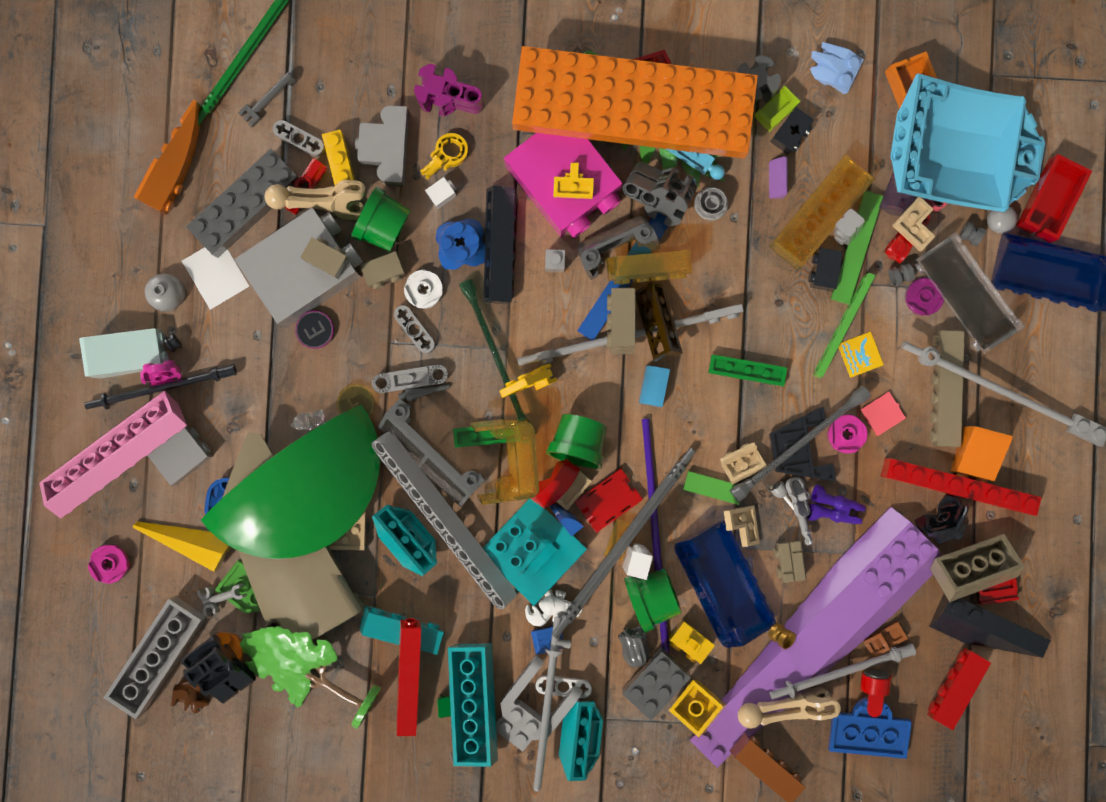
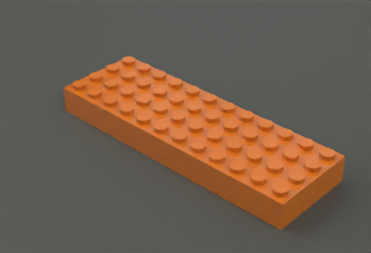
M522 46L512 127L513 130L745 159L749 152L758 75Z

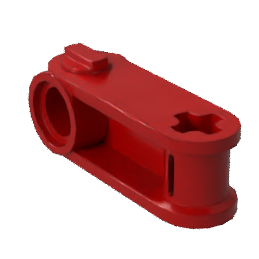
M930 215L922 222L925 227L930 221ZM897 232L885 248L884 253L889 259L895 260L900 264L910 253L913 245Z

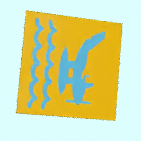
M871 332L841 342L838 347L850 378L884 365Z

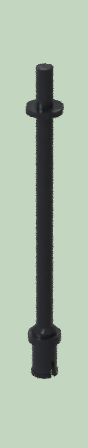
M235 364L219 368L215 366L212 367L210 372L109 397L106 393H102L101 399L85 402L84 405L86 410L100 406L108 410L110 409V404L210 379L218 382L222 378L236 376L237 370Z

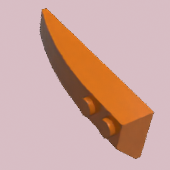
M195 100L191 102L181 117V126L174 128L172 131L171 141L168 144L164 143L161 151L163 153L160 158H154L134 195L135 199L165 215L172 210L176 196L183 189L182 184L196 149L200 126L198 127V115L202 108Z

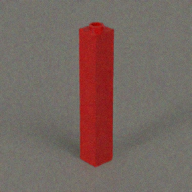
M415 618L400 620L396 736H416L421 623L420 620Z

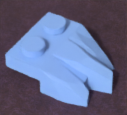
M822 42L821 48L823 53L812 51L811 58L817 63V66L812 67L810 70L814 78L822 84L831 85L842 94H847L864 59L849 49Z

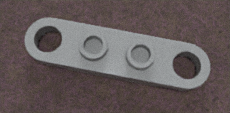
M433 365L378 374L372 380V387L376 392L387 393L438 385L448 379V371L442 365ZM437 369H441L444 372V376L440 380H436L433 377V373ZM380 378H384L387 381V385L383 389L377 387V381Z

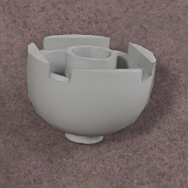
M166 273L156 274L151 277L146 283L144 290L147 302L156 310L163 312L174 311L175 308L184 302L186 295L183 283L176 276Z

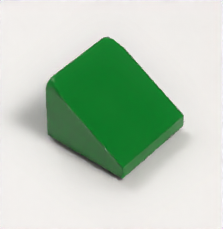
M450 695L438 696V718L450 717Z

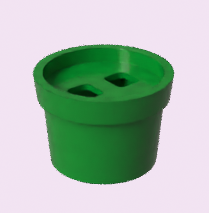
M376 186L356 222L351 238L360 242L364 240L391 251L411 210L385 195L386 192Z
M563 414L554 439L548 445L546 454L560 461L567 459L577 466L602 469L604 458L602 451L607 426L586 417Z
M666 569L648 573L647 580L633 576L624 577L632 606L645 633L654 629L655 625L682 613L676 592Z

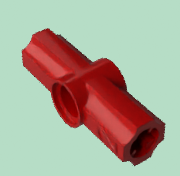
M313 158L302 176L295 181L294 187L301 188L304 183H309L308 189H315L328 168ZM284 207L296 216L301 210V208L288 209L287 207Z

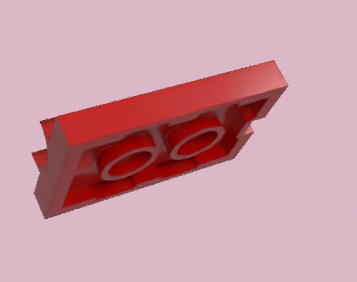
M621 468L575 501V504L596 533L643 500L635 487L631 489L627 483L630 480ZM610 478L612 479V480H610L608 483H606L605 485H602L603 483H605V482H606L607 480H609ZM596 489V491L593 492L591 495H589L588 497L586 496V495H588L589 493H591L593 490Z

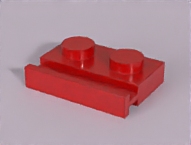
M1016 578L978 591V604L986 605L1019 600Z

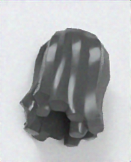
M638 625L630 630L629 627H626L618 635L622 644L623 658L631 667L645 665L650 657L646 640L647 634Z

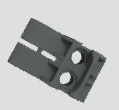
M763 55L754 58L755 63L751 68L744 62L739 65L736 71L737 73L758 75L754 108L757 107L756 103L761 98H763L765 103L770 101L781 82L779 73L769 77L767 69L773 66L774 63L771 58Z
M638 162L623 185V192L626 196L644 204L649 217L655 219L657 213L666 216L663 224L670 227L680 224L698 185L694 177L687 175L685 181L676 178L679 170L674 167L660 171L644 162Z

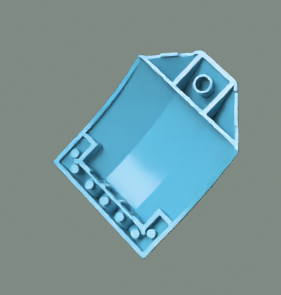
M916 74L897 113L891 161L897 192L943 203L1005 212L1014 200H1018L1027 192V188L1039 181L1045 141L1043 136H1039L1035 128L1037 123L1032 113H1028L1024 96L1020 97L974 89L923 74Z

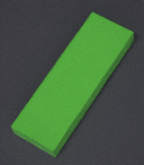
M690 471L687 472L683 490L737 505L740 503L729 491L737 484L732 485L730 482Z

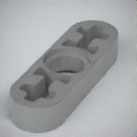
M279 120L273 125L274 134L281 140L314 157L324 154L325 145L319 138L284 120ZM285 126V129L291 133L290 136L285 132L280 134L278 128ZM297 134L304 135L302 143L294 142V137ZM308 141L313 145H317V143H319L318 146L320 147V149H316L313 152L314 149L310 145H308Z
M398 306L394 311V317L421 352L431 353L435 348V342L407 306ZM400 310L404 312L407 310L408 313H406V316L409 320H411L412 317L414 318V320L410 321L406 325V327L403 325L407 323L405 319H399ZM413 324H417L420 327V332L417 335H412L409 332V328ZM422 336L425 341L428 342V341L430 340V341H431V343L429 344L430 348H429V349H427V348H423V349H422V346H423L422 341L419 339V340L416 342L415 339Z

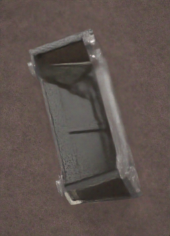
M952 232L915 259L917 262L915 267L920 274L925 273L966 329L973 339L971 344L977 352L981 350L985 354L1025 328V326L1003 300L969 253L965 244L962 245V239L958 233Z

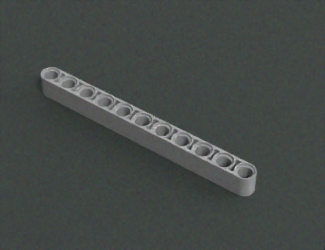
M389 431L380 436L372 443L376 454L493 605L498 609H504L517 595L514 588L398 438Z

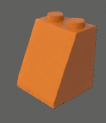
M976 426L962 427L961 447L956 448L951 471L956 472L957 476L965 478L969 476L975 477L976 481L984 483L995 481L1013 436Z

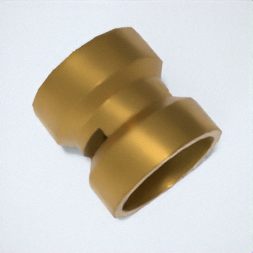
M776 623L769 630L768 637L773 642H778V645L786 650L794 644L796 634L791 630H786V627L781 623Z

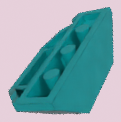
M387 504L372 516L378 537L403 567L424 576L437 564L436 541L410 510L392 507Z
M593 701L576 702L563 718L559 757L568 781H585L599 759L603 717Z

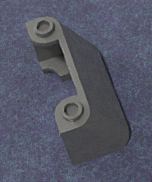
M634 217L594 235L578 245V254L590 280L599 276L598 269L600 265L604 264L600 255L635 240L639 248L644 246L649 248L651 252L660 249L657 235L645 217Z

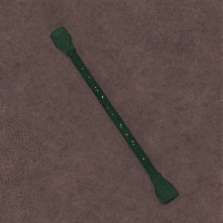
M473 279L463 281L459 284L461 292L473 307L475 316H477L478 323L488 343L487 345H489L490 352L493 354V359L506 388L505 384L510 382V378L507 375L508 373H506L504 364H502L503 361L495 346L494 339L491 337L492 335L482 310L479 308ZM516 393L509 395L514 406L513 408H515L514 410L517 413L516 415H518L517 420L522 439L524 440L536 435L533 424L527 419L526 414L521 409L522 407H520L521 405L519 400H517Z

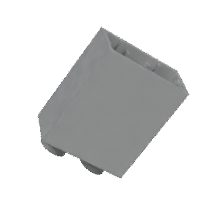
M310 208L234 259L276 323L285 328L297 321L304 313L310 312L361 278L355 267L363 263L351 243L343 248L340 246L334 236L342 230L330 212L320 216L313 208ZM311 237L316 240L320 237L329 242V247L335 249L337 246L346 251L345 255L349 258V261L339 279L300 258Z

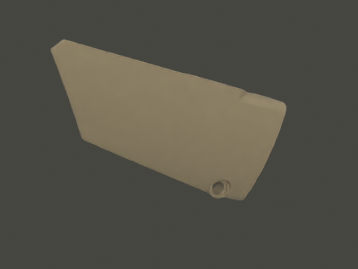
M247 433L223 497L243 479L273 457L261 434ZM329 546L305 556L288 559L261 558L238 551L266 622V628L272 627L273 622H277L281 628L289 629L292 633L309 632L313 640L365 609L357 592L353 593L345 581L344 573Z

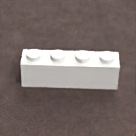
M633 543L626 550L622 568L627 575L647 580L653 556L644 545Z

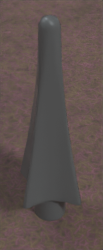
M450 385L405 389V392L399 393L398 397L410 402L431 393L449 389Z

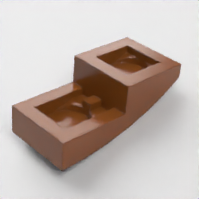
M897 620L872 634L863 642L874 658L891 650V647L907 640L908 636Z

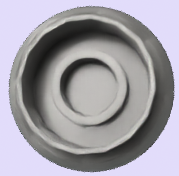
M706 187L696 195L694 207L701 218L715 221L723 217L727 212L728 198L721 189Z

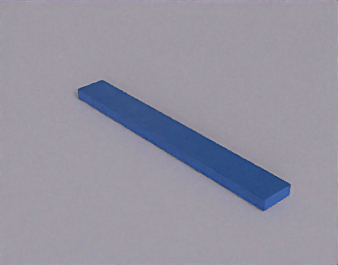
M657 213L655 219L651 218L649 221L657 235L658 241H660L669 227L663 224L666 216ZM635 242L577 332L591 341L596 338L607 321V313H611V311H607V294H611V288H629L652 253L649 248L644 246L639 248Z

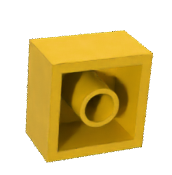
M696 679L690 683L669 711L700 737L727 705Z

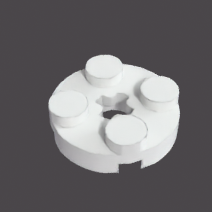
M426 270L412 273L404 287L407 300L419 309L435 306L443 295V286L438 276ZM421 285L429 287L427 294L419 293Z

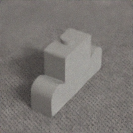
M386 106L380 114L384 124H360L359 138L355 140V149L358 150L357 159L361 165L379 166L377 168V176L384 185L404 186L409 110L407 106Z

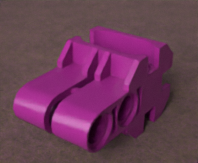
M429 63L420 68L418 76L422 78V86L415 84L414 93L423 111L430 113L432 104L440 108L438 115L443 117L453 113L455 109L472 114H478L483 110L484 103L480 89L457 82V77L452 69L445 68L443 77L435 74L436 65Z

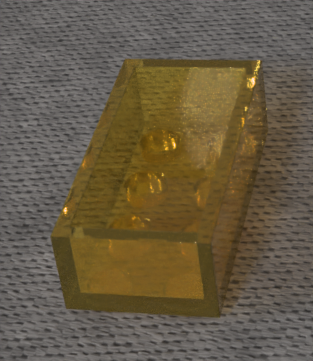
M691 250L606 258L608 281H614V284L630 283V279H632L633 283L649 281L648 277H651V281L668 280L667 276L670 279L686 278V274L692 273Z

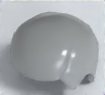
M1010 206L1005 212L990 210L987 215L989 228L998 234L1010 232L1017 223V213Z

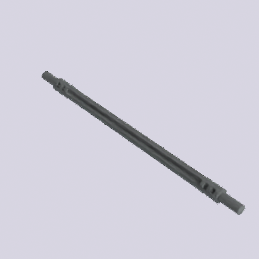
M689 448L680 462H676L561 618L563 619L551 633L556 639H558L566 626L573 622L686 470V465L696 453L693 449Z

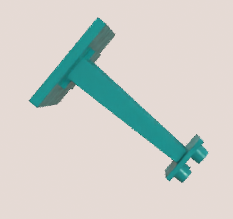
M530 498L483 547L504 577L533 606L545 596L588 550L578 539L571 536L554 516Z

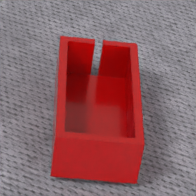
M1060 154L1048 159L1016 227L1030 234L1036 232L1034 236L1048 243L1059 240L1092 170Z

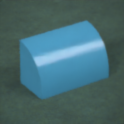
M655 366L645 367L639 398L640 404L663 407L670 369Z

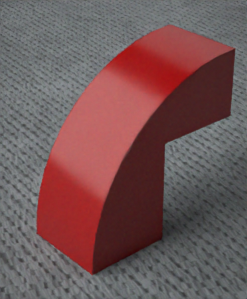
M567 459L558 461L551 478L536 482L530 499L542 508L551 506L568 491L579 474L580 469Z

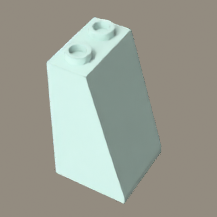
M153 328L79 338L85 377L101 379L141 372L143 370L142 366L148 363L154 365L163 364L164 361L169 360L168 354L164 350V333L160 329Z

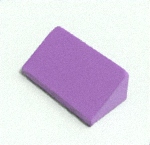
M786 157L777 158L769 162V198L783 199L787 195Z

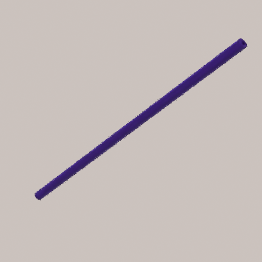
M642 419L648 498L650 499L656 491L649 419ZM656 509L651 515L650 520L655 571L662 569L658 512ZM666 620L660 623L661 646L670 654Z

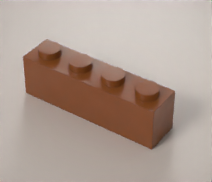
M744 733L729 750L731 754L786 802H794L806 788L801 782L802 777L795 771L789 772L787 770L789 766L781 759L779 761L773 758L775 754L767 747L765 749L761 748V742L753 735L749 737Z

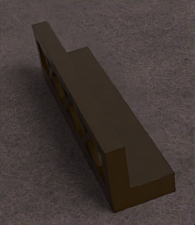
M650 282L637 290L635 296L653 361H658L667 355L679 356L683 352L664 286ZM648 292V299L645 303L642 294ZM650 308L653 310L651 320L648 319L647 315ZM654 325H657L658 328L656 337L652 333ZM659 342L662 343L664 349L660 353L657 351Z

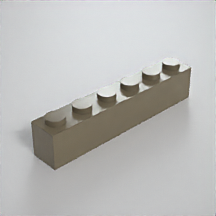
M941 330L935 332L932 344L939 351L940 358L963 368L964 331ZM936 364L934 365V373L931 377L934 392L931 394L933 411L930 414V421L933 423L932 431H930V442H932V446L961 447L963 376Z

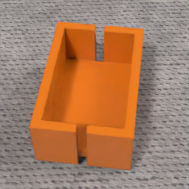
M927 51L910 57L908 60L905 59L894 63L885 71L899 109L916 74H923L937 79Z

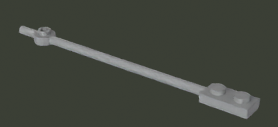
M742 304L722 308L675 320L674 324L676 328L707 321H709V324L721 322L720 318L727 317L728 320L735 319L743 312ZM654 325L653 334L658 332L657 325ZM645 328L635 330V338L646 336ZM607 337L517 358L518 364L520 366L537 361H542V364L551 363L553 358L607 345Z
M906 341L902 343L901 348L917 355L922 365L934 366L937 364L1068 425L1066 432L1098 447L1104 446L1106 427L1078 414H1073L1072 418H1069L940 358L939 351L934 347H924L921 349ZM929 353L933 356L931 360L928 357Z

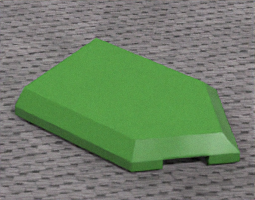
M238 559L216 587L215 591L220 594L232 590V587L235 585L243 584L244 586L239 588V593L247 594V596L239 600L235 598L227 600L244 614L259 612L261 610L244 565Z

